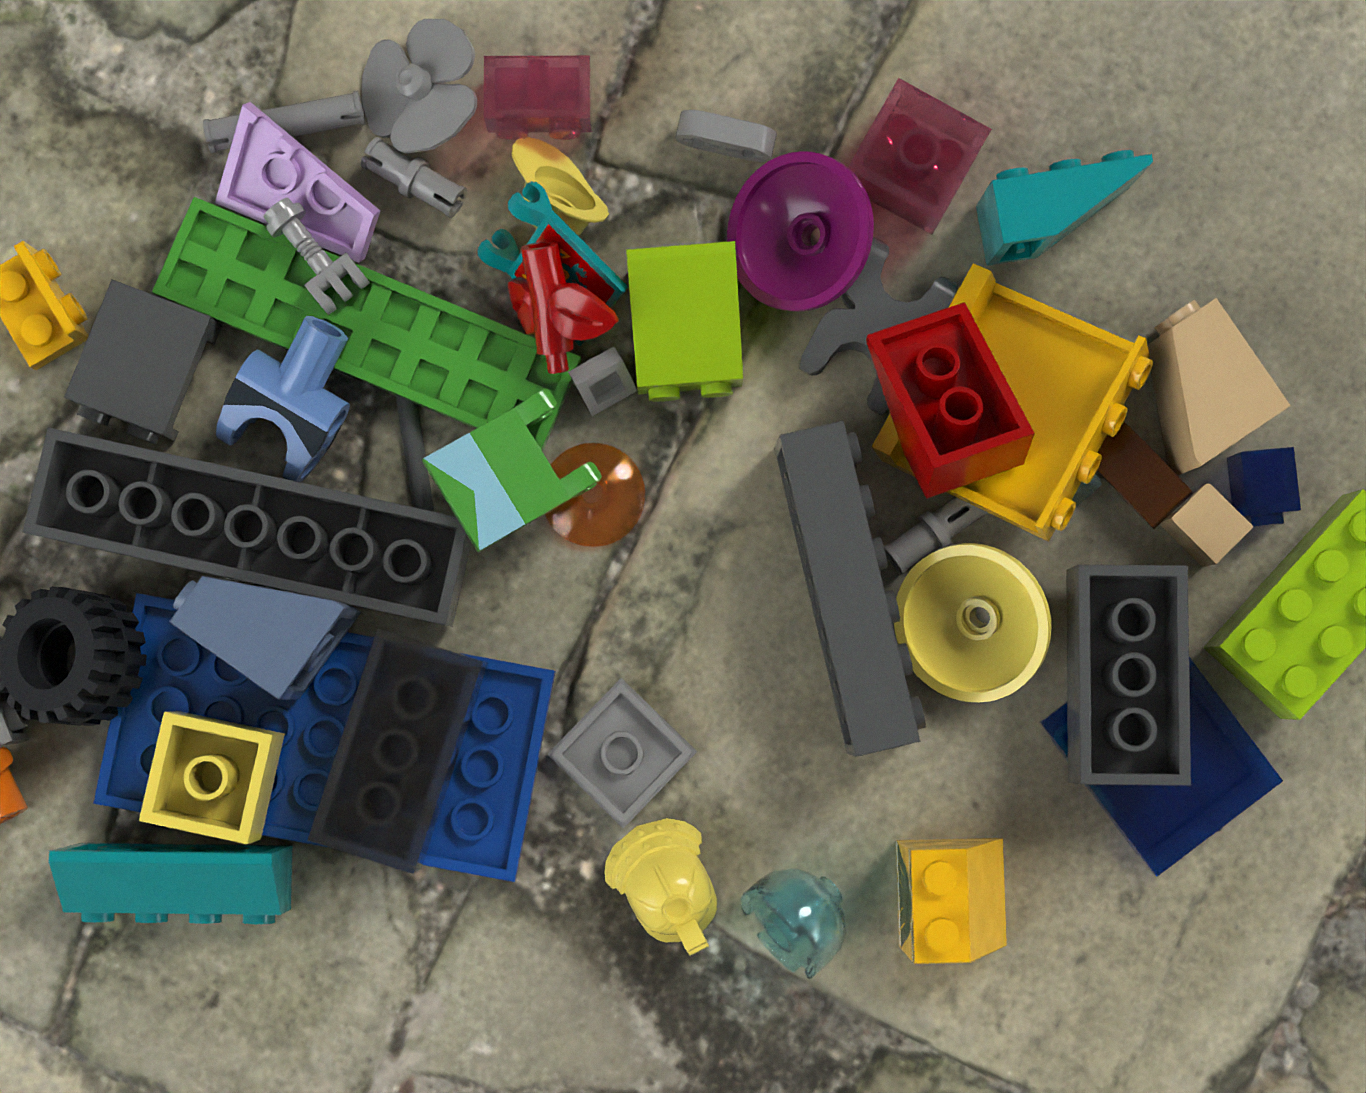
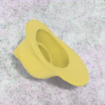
M530 137L518 138L512 145V158L526 180L525 186L531 181L539 183L548 195L552 210L578 236L590 222L605 221L609 215L607 206L593 192L579 169L566 155L556 147L542 140Z

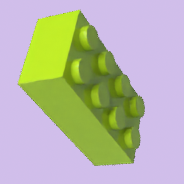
M1364 489L1342 495L1203 647L1280 719L1301 720L1366 648V491Z

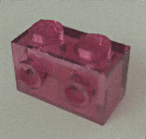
M590 55L484 56V121L488 133H496L498 138L506 140L525 139L528 137V133H549V137L554 139L572 140L579 138L580 132H592V69Z

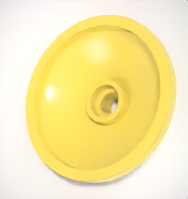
M961 543L943 547L919 561L909 571L899 588L896 600L900 613V622L894 623L898 644L906 643L913 672L926 685L938 693L965 702L980 703L998 700L1020 689L1041 667L1049 649L1052 629L1047 599L1032 573L1020 561L1008 553L995 547L976 543ZM977 607L987 610L990 616L989 623H982L978 620L976 616Z

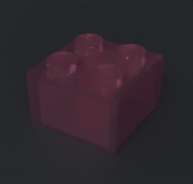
M898 78L848 168L860 180L870 201L933 235L992 129Z

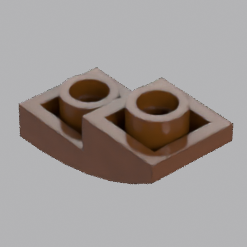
M1123 422L1114 437L1106 436L1097 452L1102 455L1097 472L1153 529L1160 525L1193 494L1192 490L1125 422Z

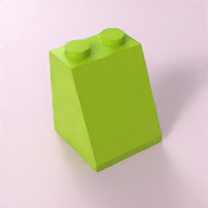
M735 241L626 249L638 395L648 394L649 401L652 402L680 399V391L701 390V397L705 398L732 395V387H742L743 383Z

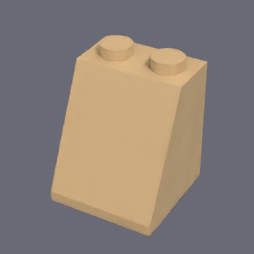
M1217 298L1202 308L1194 299L1154 327L1160 336L1148 344L1149 359L1153 360L1151 376L1167 465L1178 476L1202 466L1291 406Z

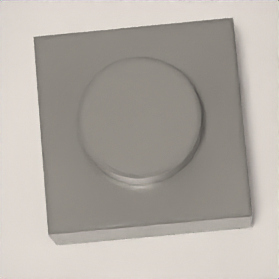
M614 346L568 372L592 416L637 391L623 359Z

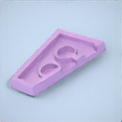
M251 102L243 104L215 203L268 225V222L263 217L264 214L274 204L288 197L293 204L300 203L306 210V214L300 221L310 232L315 242L318 243V246L341 256L346 252L353 261L358 263L364 260L380 210Z

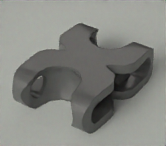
M873 237L871 251L862 272L853 285L841 295V300L848 309L834 308L825 313L802 354L799 369L809 375H818L822 373L826 364L837 353L846 350L864 353L873 362L866 342L868 334L948 308L958 291V284L946 277H940L935 279L931 288L919 300L906 303L893 299L884 290L880 278L885 260L889 255V247L886 243ZM875 369L876 377L872 390L867 397V405L872 411L883 416L889 411Z

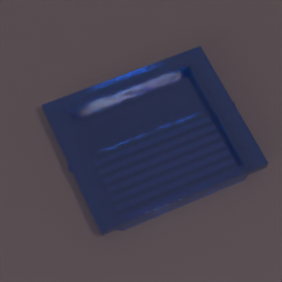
M1190 657L1191 785L1084 784L1154 876H1159L1215 832L1221 831L1223 826L1283 782L1282 778ZM1066 701L1042 719L1040 724L1068 762Z

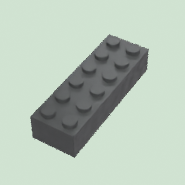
M838 421L779 435L774 447L846 753L858 757L921 742L918 729L926 728L925 716L919 697L909 695L905 676L913 675L912 662L906 643L897 644L893 629V623L900 622V613L894 591H884L880 575L883 569H887V559L881 538L872 539L868 525L869 517L875 516L870 489L867 484L859 486L855 471L857 464L862 463L861 450L856 433H846L844 421Z

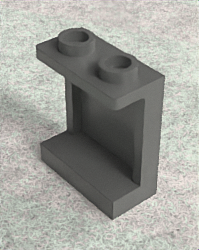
M111 279L64 398L80 405L77 415L108 426L112 417L129 424L127 434L157 445L160 436L175 441L179 431L173 429V425L206 342L215 345L222 325L211 316Z

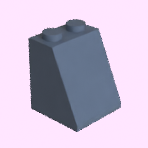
M202 576L198 583L192 580L181 590L173 604V608L178 611L170 620V623L278 700H294L301 698L361 614V611L354 606L333 600Z

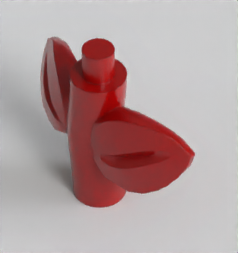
M545 241L528 244L520 248L527 279L517 276L509 281L507 285L509 296L525 333L535 335L537 354L546 356L548 373H563L569 370L566 352L574 348L573 340L582 341L598 337L609 331L619 321V318L607 304L585 287L575 283H566L558 242Z

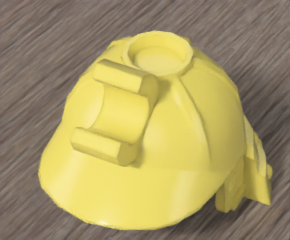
M668 818L638 825L612 847L605 862V882L612 889L616 888L621 895L626 894L633 912L648 934L665 943L682 941L687 953L691 956L709 947L702 931L713 920L717 910V897L713 885L698 858V855L701 854L699 845L702 844L701 832L685 821Z

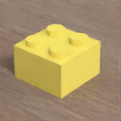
M182 711L164 712L139 821L244 844L261 840L285 734Z

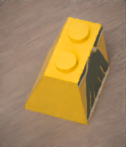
M1003 838L896 840L899 947L914 964L973 962L1007 946Z

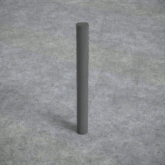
M395 395L412 507L434 512L429 474L422 462L426 454L418 405Z

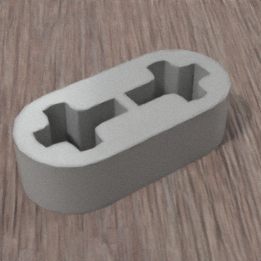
M683 110L681 112L675 139L688 147L754 162H768L772 159L777 137L776 131L767 126L699 110Z

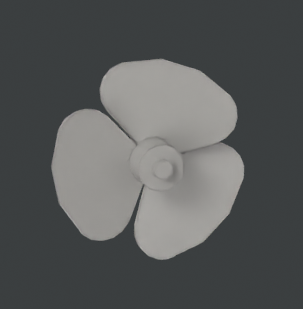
M423 19L412 27L406 42L411 64L400 45L386 39L376 43L371 49L362 75V106L369 128L374 134L382 138L390 137L393 146L400 152L410 154L435 149L455 137L475 114L477 108L475 92L465 85L445 83L463 78L470 71L475 60V49L465 31L446 19Z

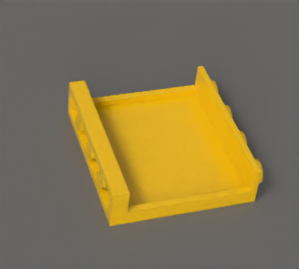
M973 263L949 307L963 302L966 303L1035 434L1024 465L947 491L946 493L1049 542L1056 529L1063 531L1068 525L1076 507V502L1072 500L1081 482L1088 484L1097 472L1102 455L1097 452L1107 435L1114 437L1119 431L1127 414V407L1123 405L1132 388L1139 390L1144 385L1150 374L1153 360L1149 359L1150 354L1146 338L1138 335L1135 343L1130 342L996 283L992 271ZM889 414L871 447L882 462L915 477L903 453L891 414Z

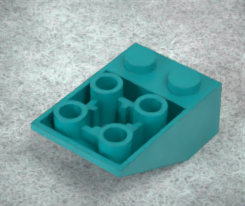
M1122 150L1104 155L1101 158L1102 162L1082 165L1081 159H1067L1051 164L1049 171L1029 174L1028 168L1019 167L998 173L996 175L997 179L990 182L976 205L986 266L1034 259L1041 256L1128 190L1153 163L1152 154L1134 157L1133 150Z

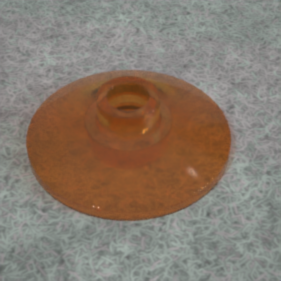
M584 443L573 446L561 453L551 463V467L560 480L587 462H593L602 476L600 481L597 482V485L603 490L602 497L597 502L590 503L580 495L546 513L545 516L552 528L566 540L580 546L601 547L619 541L638 523L645 504V486L638 467L624 452L607 444Z

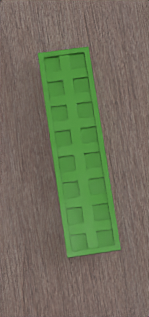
M193 197L152 290V293L156 296L211 316L220 323L285 350H289L306 316L325 320L342 330L349 338L333 370L475 429L515 408L539 391L548 389L556 400L557 406L549 417L527 427L543 452L573 382L568 372L580 365L582 361L580 356L566 352L569 370L557 374L548 373L546 356L537 354L534 337L358 264L356 266L370 283L361 289L352 281L349 273L342 277L340 280L352 293L353 297L344 302L332 286L328 288L324 293L332 299L336 306V310L328 315L304 286L316 274L284 234L272 237L266 230V226ZM325 251L333 262L339 258V256Z

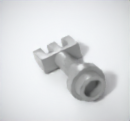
M288 197L274 204L264 214L263 217L268 222L266 230L272 237L284 234L294 248H297V251L301 253V256L304 257V260L307 261V264L316 274L304 286L323 310L330 315L336 310V306L332 299L324 293L328 288L332 286L344 302H346L353 295L340 280L342 277L349 273L352 281L361 289L370 282L346 252L333 262L326 252L322 250L321 246H318V243L315 242V239L312 238L310 232L300 221L306 214V210L300 203L293 204Z

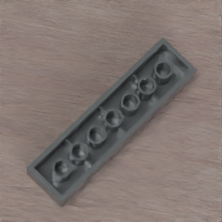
M49 427L47 428L22 533L307 596L333 600L453 627L472 544L456 516Z

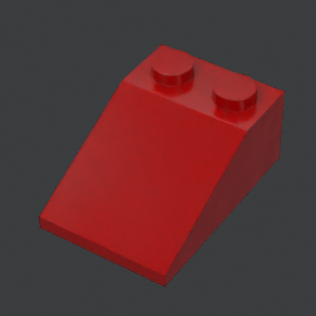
M965 302L867 335L866 342L903 453L926 499L1024 465L1035 433Z

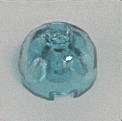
M793 868L776 870L758 880L740 898L744 914L749 915L754 911L757 919L765 928L764 931L757 934L759 940L780 963L793 973L802 966L805 968L804 971L807 979H812L832 960L842 947L846 936L845 914L840 905L843 897L837 886L827 877L821 876L818 879L807 871Z

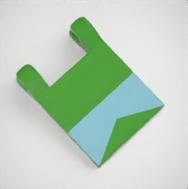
M548 389L539 391L515 408L422 459L423 464L478 553L567 501L591 490L602 478L596 465L593 462H587L559 480L527 427L549 417L557 406L556 400Z

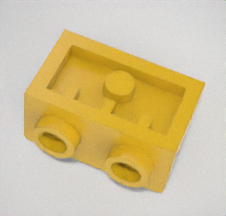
M21 241L14 245L18 255L0 265V318L29 367L38 370L87 341L89 335L81 323L88 320L74 295L72 293L64 295L55 279L61 276V272L51 255L44 248L38 251L25 241Z

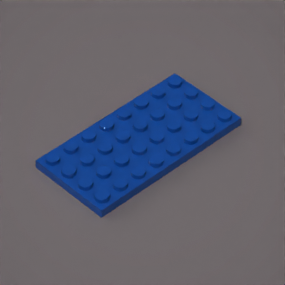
M136 593L132 613L135 614L139 621L135 630L144 632L146 644L140 647L141 654L147 655L146 666H140L138 676L143 678L140 688H132L130 692L133 700L127 708L118 707V716L110 720L93 804L141 812L163 714L170 711H182L285 734L262 835L511 882L516 881L556 671L347 632L300 699L278 700L171 624L170 620L178 611L173 608L175 600Z

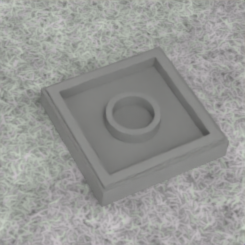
M620 678L547 755L624 828L697 751Z

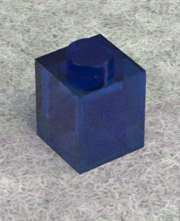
M1294 447L1244 451L1227 457L1232 506L1246 519L1251 518V524L1254 527L1284 524V515L1301 511Z

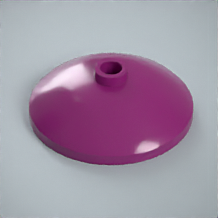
M799 151L780 155L758 168L744 183L736 196L730 212L727 242L735 241L737 278L753 297L776 309L802 312L828 305L843 295L853 285L868 260L874 232L871 203L865 188L857 176L847 166L829 156L815 152ZM818 228L820 231L819 241L812 245L811 234Z

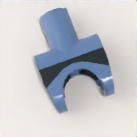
M306 316L282 363L261 350L256 349L242 364L226 395L216 427V437L231 446L241 438L249 424L255 423L258 418L274 422L282 430L287 442L285 457L287 464L283 472V478L301 483L332 445L349 412L350 404L323 388L349 338L333 324L313 316Z

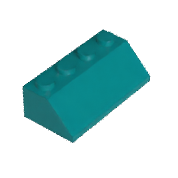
M78 843L49 851V865L63 912L81 913L82 922H111L115 919V913H135V922L138 923L168 922V914H189V923L212 924L222 922V914H243L244 924L275 923L276 915H282L291 910L293 845Z

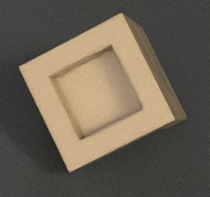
M1211 484L1202 485L1176 512L1170 514L1160 524L1202 567L1217 564L1254 527Z

